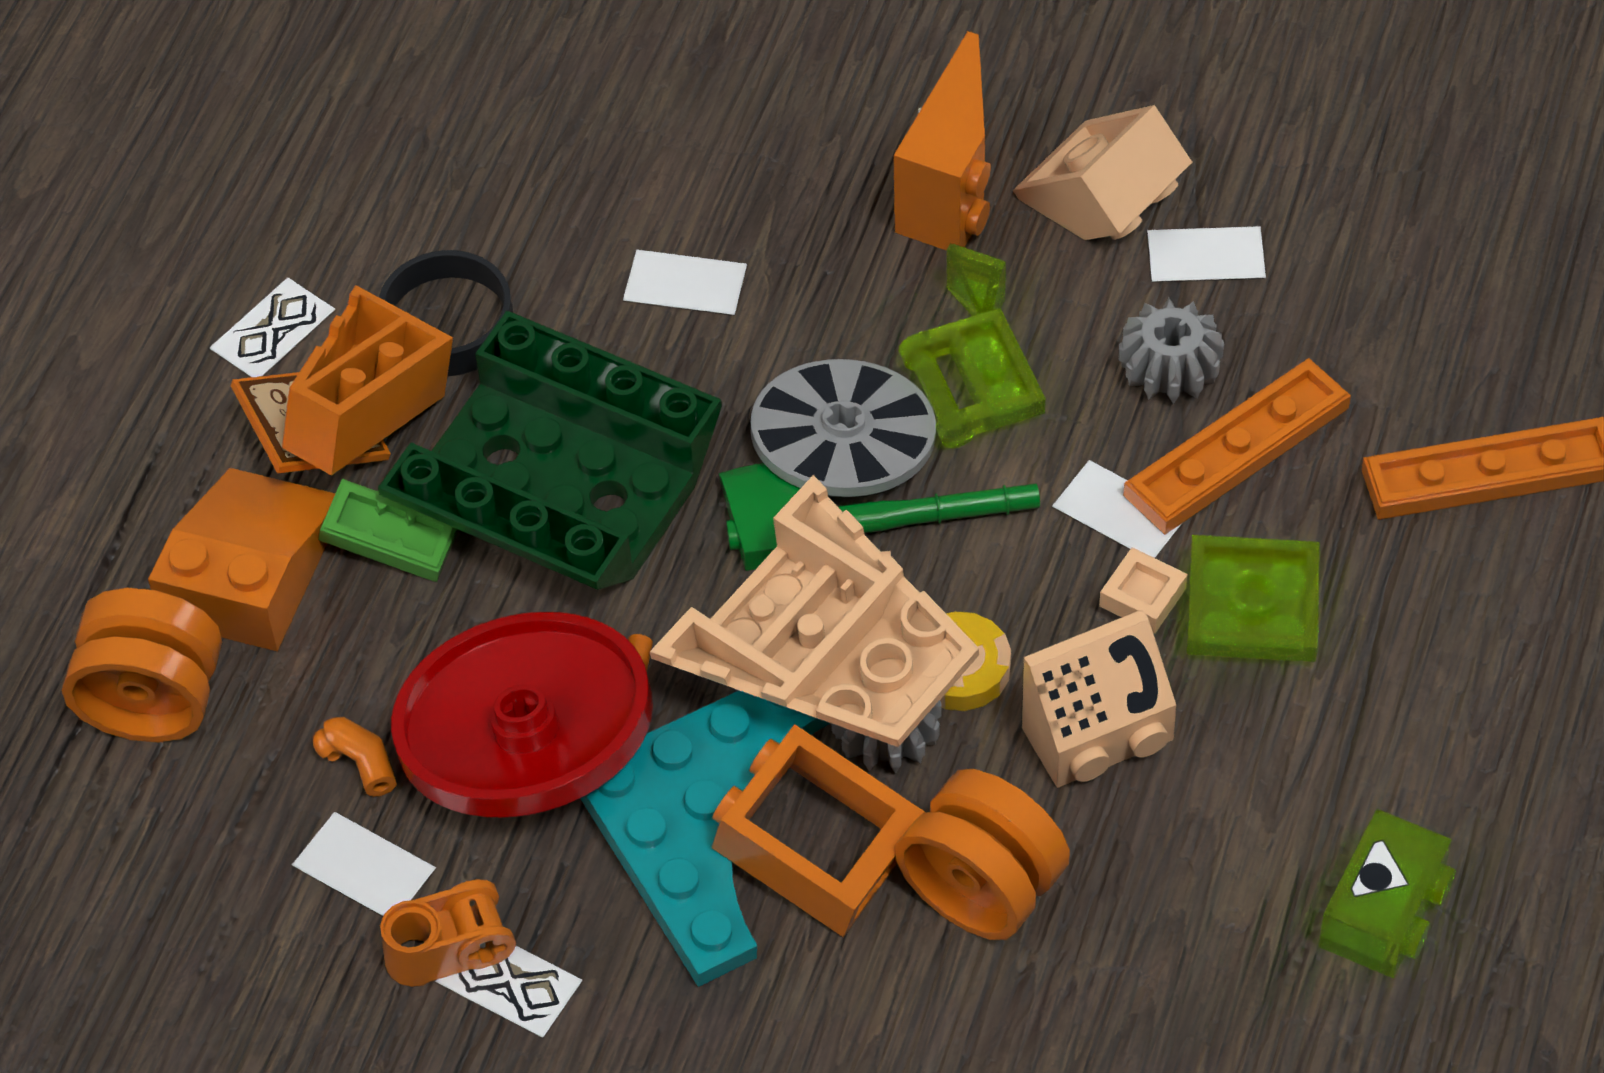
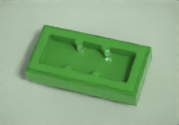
M342 479L320 528L319 540L437 582L459 529L379 495L378 491Z

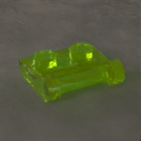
M1001 308L913 334L899 345L898 351L905 367L915 371L925 395L933 408L938 420L936 432L942 445L946 448L961 447L970 442L977 434L1045 414L1046 398ZM951 354L973 399L974 405L959 409L936 361L938 357Z

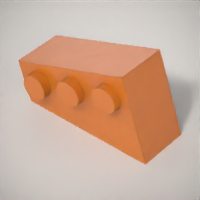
M355 285L349 294L348 306L341 316L336 315L331 322L328 337L321 347H315L289 387L282 448L332 476L445 396L453 337Z

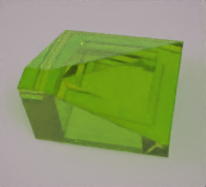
M950 243L947 248V289L980 325L988 328L991 327L1005 302L1006 262Z

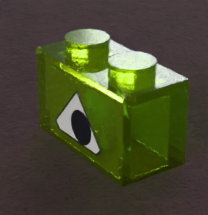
M1376 809L1324 912L1319 947L1394 979L1404 957L1408 956L1416 959L1423 947L1431 924L1430 921L1423 918L1430 903L1442 906L1450 891L1456 874V869L1447 865L1452 839Z

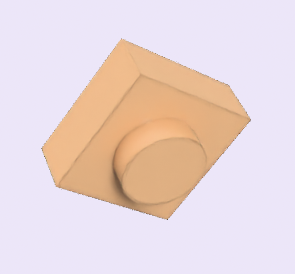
M1132 547L1101 590L1099 606L1120 617L1143 609L1155 634L1186 590L1188 574Z

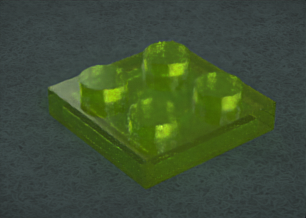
M1192 535L1187 655L1316 662L1318 651L1320 542Z

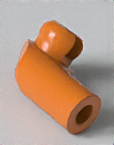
M346 717L328 719L324 721V728L315 732L313 746L321 758L327 757L329 761H336L344 754L356 762L367 795L373 797L382 796L391 792L396 787L397 783L384 743L378 735Z

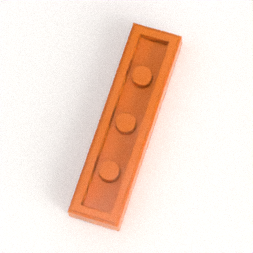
M1308 358L1124 483L1123 496L1166 535L1349 409L1351 395Z
M1604 417L1363 457L1362 473L1377 519L1603 482Z

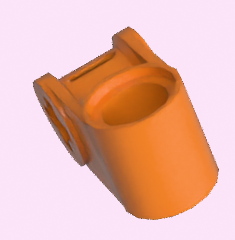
M480 879L466 881L449 890L415 900L402 901L392 906L383 915L380 924L385 967L390 977L402 985L410 987L422 986L431 981L470 969H482L492 966L508 958L515 950L516 941L512 931L502 925L496 908L499 894L494 883ZM470 901H475V905L470 906ZM409 940L424 941L423 944L417 947L401 946V944ZM485 943V947L480 948V944Z

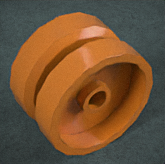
M122 588L104 591L88 600L75 638L77 648L74 650L69 661L61 690L66 705L82 721L105 733L128 740L158 743L179 740L197 731L205 715L210 694L208 682L216 669L222 645L218 625L203 610L186 600L156 590Z
M977 769L957 770L930 801V812L923 813L918 817L895 845L896 862L906 881L921 899L948 921L969 933L989 940H1007L1018 931L1035 909L1036 896H1042L1053 886L1069 865L1070 849L1061 829L1039 804L1021 789L1002 778Z

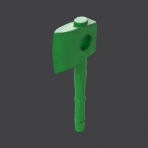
M764 463L742 466L718 473L730 520L726 521L730 551L739 549L745 571L756 570L764 559L777 547L773 518L801 489L778 477ZM1035 483L1012 487L1003 485L1002 488L938 496L935 493L934 497L875 501L838 507L842 512L848 510L863 526L864 533H870L912 524L936 521L940 524L944 520L998 513L1009 515V512L1037 509L1040 508V495L1038 485Z

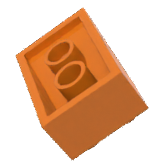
M967 31L894 154L895 233L958 255L961 254L972 234L979 236L982 233L990 212V202L984 200V190L989 180L991 164L985 162V129L979 35Z
M229 468L172 529L148 578L151 590L182 598L203 610L218 625L221 638L278 652L328 544L319 540V533L336 493Z

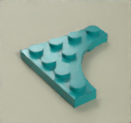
M740 690L647 733L635 755L614 777L580 798L698 987L757 958V944L745 923L737 901L733 883L732 862L712 849L719 823L712 819L716 808L733 786L743 791L755 776L749 772L750 766L769 739L772 738L780 744L794 724L810 735L830 724L824 720Z

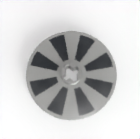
M829 359L794 367L768 383L758 395L753 405L750 432L754 449L759 458L781 479L802 488L814 475L826 487L828 495L852 497L871 495L889 490L904 483L919 472L928 461L934 448L936 419L933 408L924 393L901 374L865 361Z

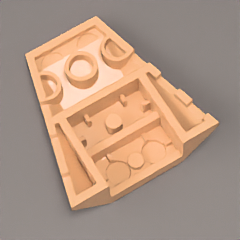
M813 475L773 518L777 547L711 619L691 607L650 651L651 659L899 747L979 656V648L925 591L919 592L904 577L903 568L888 552L883 555L864 535L863 526L848 510L842 512L828 497L826 487Z

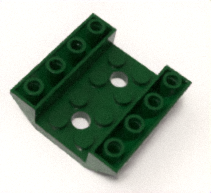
M507 310L475 353L480 380L479 386L432 451L410 442L378 486L379 495L594 589L599 590L632 580L696 486L722 408L721 399ZM498 450H511L518 454L515 460L504 462L500 465L487 461V458ZM607 495H616L625 500L621 507L613 508L609 511L600 510L594 506V503L599 498Z

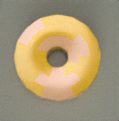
M956 611L946 613L979 648V656L940 699L941 708L945 710L968 711L983 707L1000 696L1009 681L1011 648L1007 637L992 620L976 613Z

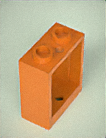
M794 724L780 744L771 738L762 747L749 769V772L755 776L742 791L733 786L721 800L712 817L713 820L719 823L712 849L844 937L897 866L895 845L913 822L926 812ZM789 768L881 829L842 883L749 821Z

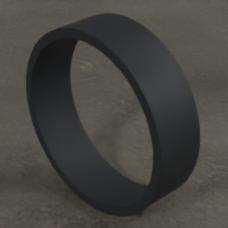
M458 250L429 252L417 256L398 267L384 283L379 298L396 306L404 295L417 286L443 278L468 279L492 290L503 303L501 315L495 325L477 340L451 349L448 376H457L478 369L475 353L507 310L513 313L508 282L494 264L476 254Z

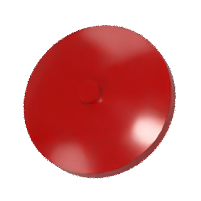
M522 613L505 616L474 626L447 640L426 656L405 680L397 695L391 717V733L405 775L413 786L428 799L440 806L468 815L500 818L517 817L548 811L571 803L599 788L614 777L635 755L648 732L652 719L653 697L645 664L633 644L614 628L589 617L570 613Z

